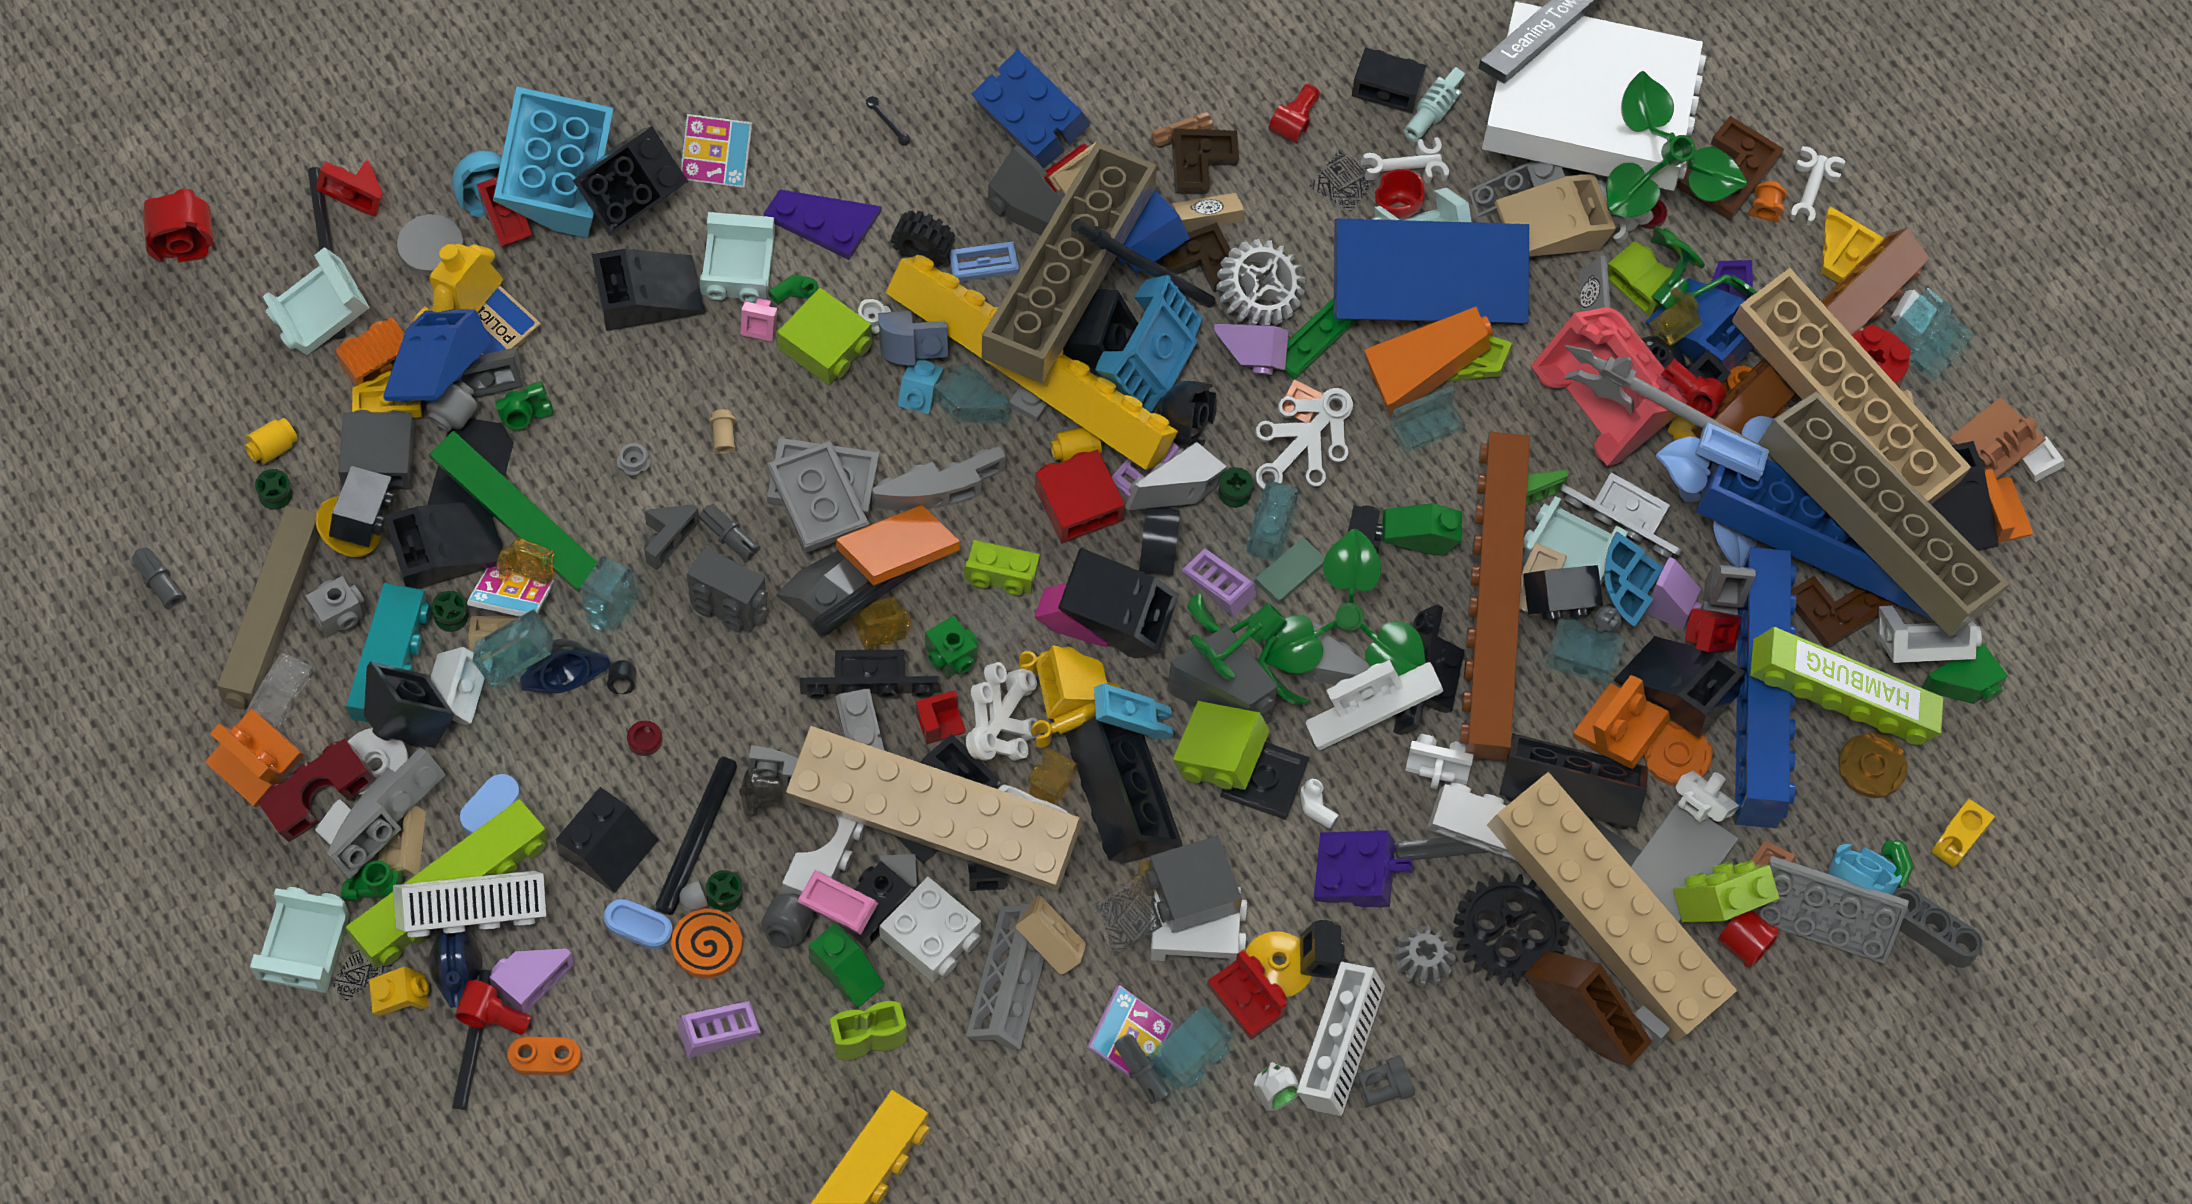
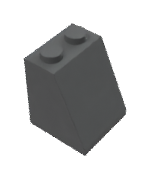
M1227 625L1204 639L1217 655L1224 652L1238 640ZM1243 644L1223 660L1235 673V677L1232 680H1227L1217 673L1208 660L1201 656L1195 647H1192L1171 661L1167 688L1171 695L1194 707L1197 701L1260 712L1266 724L1271 721L1278 686Z

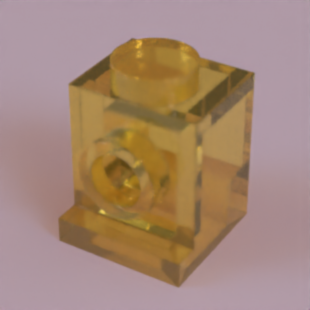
M895 597L877 600L855 615V630L865 650H874L876 645L906 639V629L910 628L908 612L906 609H901Z
M1046 747L1043 751L1042 765L1037 764L1028 778V782L1031 783L1028 794L1057 805L1076 776L1077 763Z

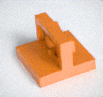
M1630 675L1621 688L1612 683L1607 686L1574 730L1573 738L1586 747L1633 769L1670 720L1669 711L1647 701L1643 680Z
M251 708L240 722L231 729L220 723L213 729L210 735L220 745L208 757L205 763L252 806L257 808L260 806L257 801L264 796L271 786L281 783L305 754L256 710Z

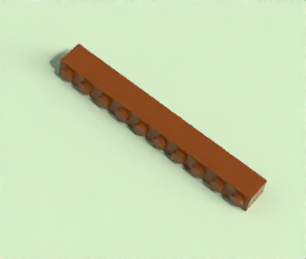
M1908 227L1889 233L1821 302L1843 327L1853 335L1863 330V325L1867 321L1878 317L1884 311L1882 306L1886 302L1898 297L1903 292L1902 286L1906 282L1917 278L1922 273L1921 267L1930 258ZM1763 358L1726 395L1715 414L1710 418L1742 434V429L1748 420L1757 416L1776 418L1786 410L1785 404L1799 395L1773 366ZM1695 425L1691 430L1700 439L1703 429Z
M1490 431L1487 443L1480 444L1479 464H1484V474H1478L1476 493L1482 494V504H1476L1474 524L1480 525V535H1474L1472 555H1478V566L1472 565L1470 586H1476V597L1470 596L1468 617H1474L1473 628L1468 627L1466 648L1472 649L1471 659H1466L1464 668V680H1470L1469 691L1463 692L1462 712H1468L1467 723H1461L1459 739L1460 744H1466L1465 753L1474 754V758L1507 761L1511 748L1530 435Z

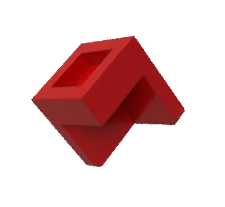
M955 690L916 701V716L926 745L944 740L950 734L958 736L965 733V726L958 710V696Z

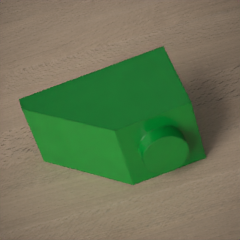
M1433 503L1388 508L1383 511L1382 542L1434 556H1444L1462 542V511Z
M1983 643L1980 647H1976V659L1953 660L1928 674L1922 688L1939 696L1971 704L1981 699H1984L1985 702H1990L2003 692L2001 687L2008 675Z
M836 923L831 925L808 945L809 960L857 1009L884 987V983L861 948Z

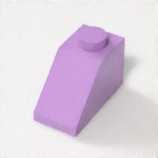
M1214 324V331L1241 365L1253 368V374L1272 375L1273 369L1285 370L1289 330L1276 326Z
M1671 557L1668 558L1651 596L1654 600L1647 608L1646 613L1683 630L1689 620L1691 610L1693 608L1701 609L1702 603L1697 602L1701 588L1682 566Z
M568 949L515 951L508 959H501L493 967L490 976L491 985L514 1008L527 1013L574 965L572 953Z

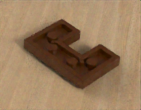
M1729 116L1713 136L1711 144L1735 159L1734 162L1742 171L1747 185L1715 202L1703 201L1697 198L1690 190L1687 178L1692 170L1687 169L1684 179H1679L1676 187L1731 221L1754 192L1755 187L1761 183L1780 159L1784 148L1732 116Z
M1815 576L1791 589V594L1796 595L1795 611L1827 649L1878 619L1879 606H1893L1896 608L1899 605L1857 585H1854L1855 590L1834 601Z

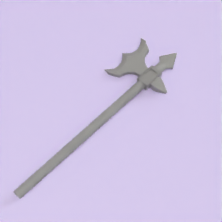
M1565 345L1580 363L1590 364L1599 371V375L1578 370L1569 372L1564 379L1585 384L1594 392L1597 398H1606L1618 402L1627 410L1630 416L1635 410L1634 399L1628 396L1622 387L1625 389L1627 387L1702 429L1708 422L1757 444L1635 376L1637 371L1632 369V358L1618 357L1615 360L1609 357L1606 361L1595 357L1591 350ZM1768 454L1767 459L1776 462V461Z

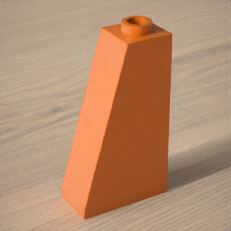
M1477 307L1470 308L1364 349L1367 364L1390 418L1410 408L1490 349L1489 336L1493 335V330L1487 316L1481 317Z

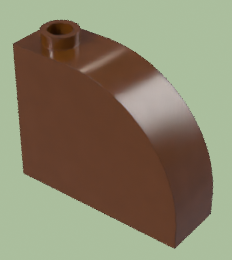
M1546 951L1524 974L1555 1019L1600 1056L1630 1067L1652 1043V1040L1600 963Z

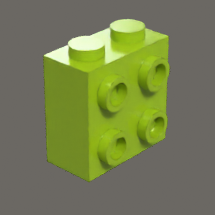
M819 288L777 331L778 349L827 385H830L837 377H843L849 370L851 362L858 355H864L871 347V323L825 290Z
M1197 701L1173 761L1181 776L1189 782L1200 783L1203 781L1213 783L1222 789H1231L1233 787L1245 790L1270 730L1260 712Z
M1753 860L1734 866L1732 862L1715 865L1712 867L1713 873L1705 875V873L1690 875L1684 878L1686 884L1673 888L1682 923L1726 921L1780 899L1770 864L1755 865Z

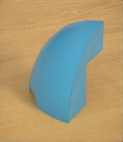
M1616 531L1606 553L1604 564L1605 584L1614 607L1628 623L1635 627L1654 600L1647 593L1662 573L1664 567L1645 555V550Z

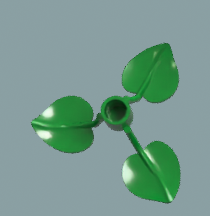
M1645 71L1639 72L1627 85L1621 101V114L1624 122L1631 130L1641 132L1649 127L1652 134L1667 139V142L1664 143L1661 149L1663 160L1646 174L1641 166L1635 163H1622L1616 166L1609 174L1606 182L1607 207L1610 213L1618 217L1631 218L1651 210L1659 199L1660 188L1650 178L1668 164L1677 166L1686 161L1687 168L1692 170L1687 178L1688 186L1692 193L1703 201L1715 202L1745 187L1747 181L1742 171L1723 151L1707 146L1695 151V144L1689 136L1678 135L1675 137L1673 132L1667 133L1656 128L1666 125L1671 120L1674 113V102L1665 87L1652 79Z
M1658 226L1653 229V236L1650 242L1668 247L1680 256V260L1672 274L1651 296L1668 313L1671 314L1682 301L1689 304L1693 298L1722 283L1731 285L1747 299L1757 293L1754 288L1738 277L1723 275L1689 294L1687 290L1691 286L1680 275L1688 262L1700 269L1705 266L1704 262L1688 244L1681 241L1668 229H1661Z
M1351 529L1343 538L1336 542L1327 552L1323 562V572L1327 581L1337 589L1349 588L1348 602L1339 606L1336 612V619L1314 631L1311 620L1305 615L1286 617L1287 622L1274 634L1278 639L1272 644L1265 659L1266 664L1289 673L1299 674L1308 672L1319 664L1323 655V645L1317 637L1339 625V627L1347 631H1352L1359 627L1374 640L1365 652V658L1370 667L1390 660L1398 676H1401L1426 664L1422 639L1412 625L1403 621H1391L1384 624L1379 631V635H1377L1362 622L1363 610L1358 604L1354 603L1355 588L1361 591L1372 590L1379 581L1381 563L1371 541L1357 529Z
M1202 594L1193 596L1188 601L1187 608L1194 618L1212 634L1221 629L1207 610ZM1266 602L1255 614L1252 613L1247 619L1230 628L1235 633L1246 627V633L1219 655L1199 636L1193 634L1190 637L1192 644L1201 656L1207 659L1214 670L1227 680H1232L1235 677V673L1223 660L1250 637L1259 644L1265 640L1266 643L1257 662L1278 686L1277 694L1292 704L1302 705L1310 701V699L1300 697L1287 689L1270 671L1265 662L1272 644L1278 639L1274 634L1287 622L1284 616L1269 602Z

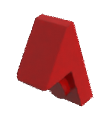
M368 159L365 160L356 175L325 161L320 169L316 185L317 191L365 214L376 217L383 193Z
M498 177L477 184L485 217L489 218L499 246L503 247L530 237L532 233L525 216L493 201Z
M1693 608L1690 612L1685 640L1695 643L1696 649L1706 652L1735 650L1742 616Z

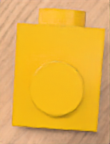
M401 967L369 979L372 1013L375 1015H386L408 1006L418 1009L429 1007V984L423 973L407 967Z

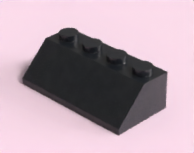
M1095 716L1066 736L1071 758L1078 770L1081 787L1086 793L1092 811V819L1097 825L1102 840V847L1108 860L1129 863L1183 846L1144 734L1098 721Z
M1512 733L1511 748L1505 763L1499 795L1505 796L1507 800L1512 802L1549 772L1590 820L1595 818L1607 821L1610 826L1618 829L1637 828L1647 792V766L1636 764L1631 769L1607 756Z

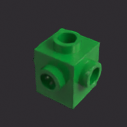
M954 615L925 632L927 657L931 665L937 671L941 669L947 678L956 673L959 675L966 673L977 662L978 640L970 629L965 630Z

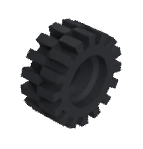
M913 210L903 213L891 236V243L894 244L893 248L900 250L899 254L902 257L922 255L932 260L937 268L941 267L942 264L944 265L955 243V234L950 232L951 228L948 225L943 226V221L939 218L937 220L932 219L933 215L929 213L927 216H924L923 211H917L916 214Z

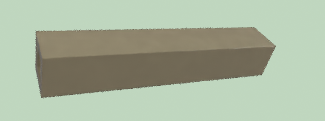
M287 505L285 507L217 685L221 698L231 707L243 709L245 705L252 707L257 705L320 537L316 527V512Z

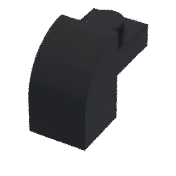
M1169 506L1146 508L1139 571L1173 575L1180 511L1173 510Z

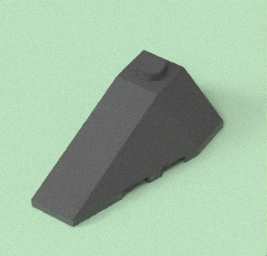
M1016 145L1011 150L988 184V204L991 210L999 216L1003 214L1010 221L1039 235H1042L1065 194L1061 189L1055 193L1044 180L1047 172L1019 145Z
M837 550L800 570L776 596L813 623L815 618L866 584L869 580Z

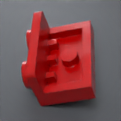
M1242 950L1237 954L1236 961L1207 981V986L1251 1040L1285 1016L1287 997L1278 984H1271L1264 976L1265 970L1260 961L1255 956L1249 957Z

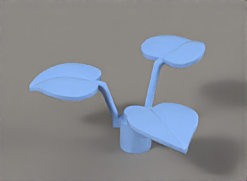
M1766 416L1751 418L1744 425L1741 435L1758 444L1774 418ZM1696 437L1677 439L1666 445L1656 454V457L1663 463L1672 480L1678 486L1681 498L1687 503L1700 501L1703 489L1707 483V477L1711 474L1710 470L1707 469L1711 460L1695 454L1700 440ZM1714 520V534L1722 552L1733 566L1742 567L1749 548L1756 547L1757 540Z

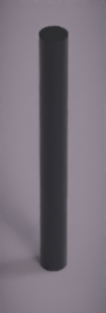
M481 970L478 981L491 985V970ZM470 1026L468 1028L452 1105L454 1109L467 1110L483 1028Z

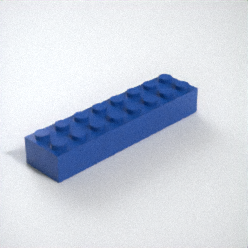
M1767 459L1763 475L1758 481L1716 462L1712 463L1710 468L1711 474L1707 477V483L1696 510L1697 513L1778 550L1791 551V556L1933 620L1778 463Z
M1750 547L1742 567L1756 570L1755 579L1744 606L1738 607V615L1742 616L1737 638V666L1745 671V676L1736 703L1735 803L1739 805V808L1735 812V825L1777 828L1781 819L1787 817L1788 804H1793L1795 798V783H1790V772H1793L1795 767V751H1790V740L1794 739L1796 722L1795 719H1790V708H1794L1796 696L1779 687L1765 684L1764 681L1750 676L1754 638L1773 627L1796 635V626L1791 625V615L1795 614L1796 595L1791 594V585H1794L1796 580V564H1791V551Z

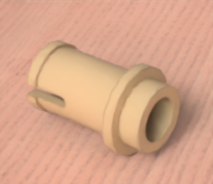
M716 410L709 419V424L713 427L714 452L716 454L734 453L733 425L736 424V418L730 410Z

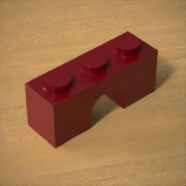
M344 738L341 741L329 744L323 750V754L312 762L300 765L294 771L293 776L283 783L271 786L257 802L277 832L290 842L319 823L311 809L312 799L319 790L325 787H335L349 801L372 785L376 777L357 750Z

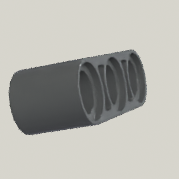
M1901 887L1895 890L1894 896L1909 900V913H1905L1899 931L1955 967L1965 968L1975 961L1983 947V939L1978 931L1914 889ZM1926 924L1935 925L1940 932L1930 931ZM1956 944L1966 945L1970 952L1961 951Z

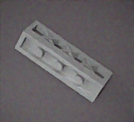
M1030 904L1002 906L1000 909L966 1033L968 1039L975 1041L995 1040L1005 1048L1012 1050L1021 1049L1045 958L1025 939L1016 927L1008 932L1011 917L1020 918ZM1010 948L1008 958L1000 965L1001 955ZM1001 980L999 991L990 997L992 987ZM992 1013L989 1029H981L983 1020Z

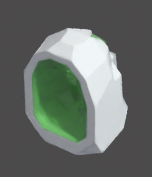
M1271 1062L1268 1067L1257 1075L1254 1082V1090L1266 1111H1277L1292 1103L1298 1097L1297 1089L1299 1083L1289 1067H1281Z

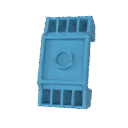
M1169 275L1146 279L1134 298L1145 310L1144 315L1124 350L1103 351L1096 367V371L1103 378L1110 380L1116 385V390L1141 401L1142 407L1150 413L1159 400L1174 385L1197 343L1196 334L1203 319L1196 312L1194 306L1188 302L1186 296L1171 281Z

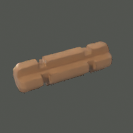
M1203 112L1195 115L1194 118L1189 117L1167 125L1166 128L1161 127L1151 132V139L1155 146L1160 147L1170 143L1174 128L1208 130L1213 127V122L1210 114Z

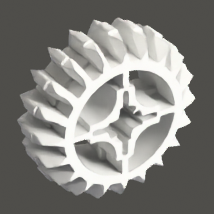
M1259 239L1254 240L1251 245L1246 241L1241 243L1239 249L1233 248L1228 253L1229 257H1225L1222 260L1221 266L1223 268L1217 272V278L1222 281L1217 284L1216 290L1225 292L1220 297V302L1230 303L1227 313H1233L1234 311L1239 313L1237 322L1243 321L1246 317L1248 318L1249 325H1256L1259 321L1261 326H1269L1271 322L1277 326L1283 319H1289L1293 315V310L1300 306L1301 302L1299 299L1304 295L1305 290L1299 286L1305 282V278L1296 275L1301 270V265H1292L1291 261L1294 259V254H1290L1287 257L1282 254L1284 252V245L1279 246L1275 250L1273 249L1272 240L1267 241L1264 246H1262ZM1258 262L1265 264V267L1257 268L1253 265L1247 266L1245 263ZM1276 274L1279 276L1281 282L1278 281ZM1263 275H1265L1262 281L1264 285L1258 292H1256L1258 287L1260 286L1257 282L1261 279ZM1240 284L1244 287L1246 295L1242 291ZM1263 299L1268 302L1274 301L1277 304L1261 305L1256 303V301Z

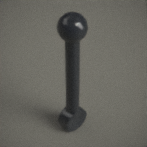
M874 96L868 97L866 100L867 107L874 109L895 133L900 145H908L911 141L910 136L902 133L878 106V98Z

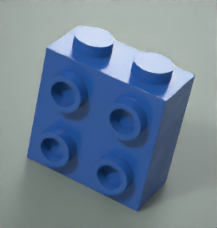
M1154 190L1124 245L1155 262L1170 251L1178 248L1189 240L1190 237L1179 214ZM1116 256V260L1121 266L1127 264L1135 274L1141 271L1139 268Z

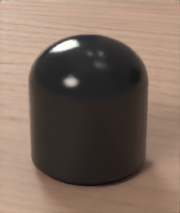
M626 660L614 662L608 672V689L614 694H621L615 690L613 680L624 678L630 682V686L622 694L631 693L634 690L637 672L635 666Z

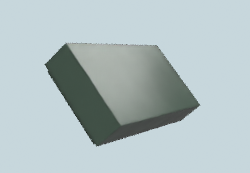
M1302 537L1255 578L1254 583L1279 605L1323 567L1325 557Z

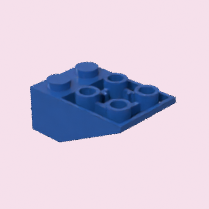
M1691 278L1686 280L1691 286L1687 290L1689 294L1706 285ZM1712 288L1693 298L1689 304L1682 301L1671 314L1660 306L1646 321V325L1664 338L1672 341L1692 359L1709 350L1729 371L1755 347L1732 322L1739 306L1745 300L1717 288Z
M476 309L445 310L442 312L424 311L405 331L383 395L384 400L401 402L426 400L427 402H433L440 399L445 394L444 391L454 381L460 379L469 365L477 361L482 356L481 353L491 344Z

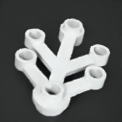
M1332 388L1327 390L1320 399H1295L1287 396L1280 400L1278 412L1284 418H1291L1297 412L1319 413L1310 423L1273 424L1270 421H1262L1257 425L1255 435L1261 442H1269L1273 438L1297 437L1272 464L1266 463L1258 468L1255 473V483L1259 489L1265 492L1276 490L1282 482V473L1306 447L1308 452V470L1305 474V481L1311 487L1321 486L1326 479V473L1322 469L1320 432L1329 422L1332 445L1327 450L1328 459L1333 463H1342L1347 458L1348 448L1344 441L1343 420L1350 415L1353 402L1346 391ZM1330 401H1339L1341 403V410L1333 411L1329 406ZM1284 402H1291L1294 405V411L1286 413L1282 408V404ZM1268 426L1272 431L1271 436L1263 437L1260 434V428ZM1334 447H1340L1343 450L1344 455L1342 458H1335L1332 455ZM1312 471L1319 472L1321 481L1317 483L1312 482L1309 474ZM1264 473L1273 475L1274 482L1272 484H1265L1262 481Z
M1000 662L987 665L984 670L987 682L973 685L971 688L976 727L967 734V750L973 758L984 761L992 759L995 753L1008 756L1012 761L1026 758L1028 755L1026 741L1041 735V733L1032 735V726L1038 720L1036 718H1029L1020 721L1009 717L1021 698L1030 695L1036 689V677L1032 671L1023 668L1007 674L1004 665ZM1006 681L1008 693L1001 702L1000 683ZM987 703H989V709H990V720H989V722H988L987 708H986V704H987ZM1000 731L1019 735L1022 738H1016L1007 742L998 739L997 735Z

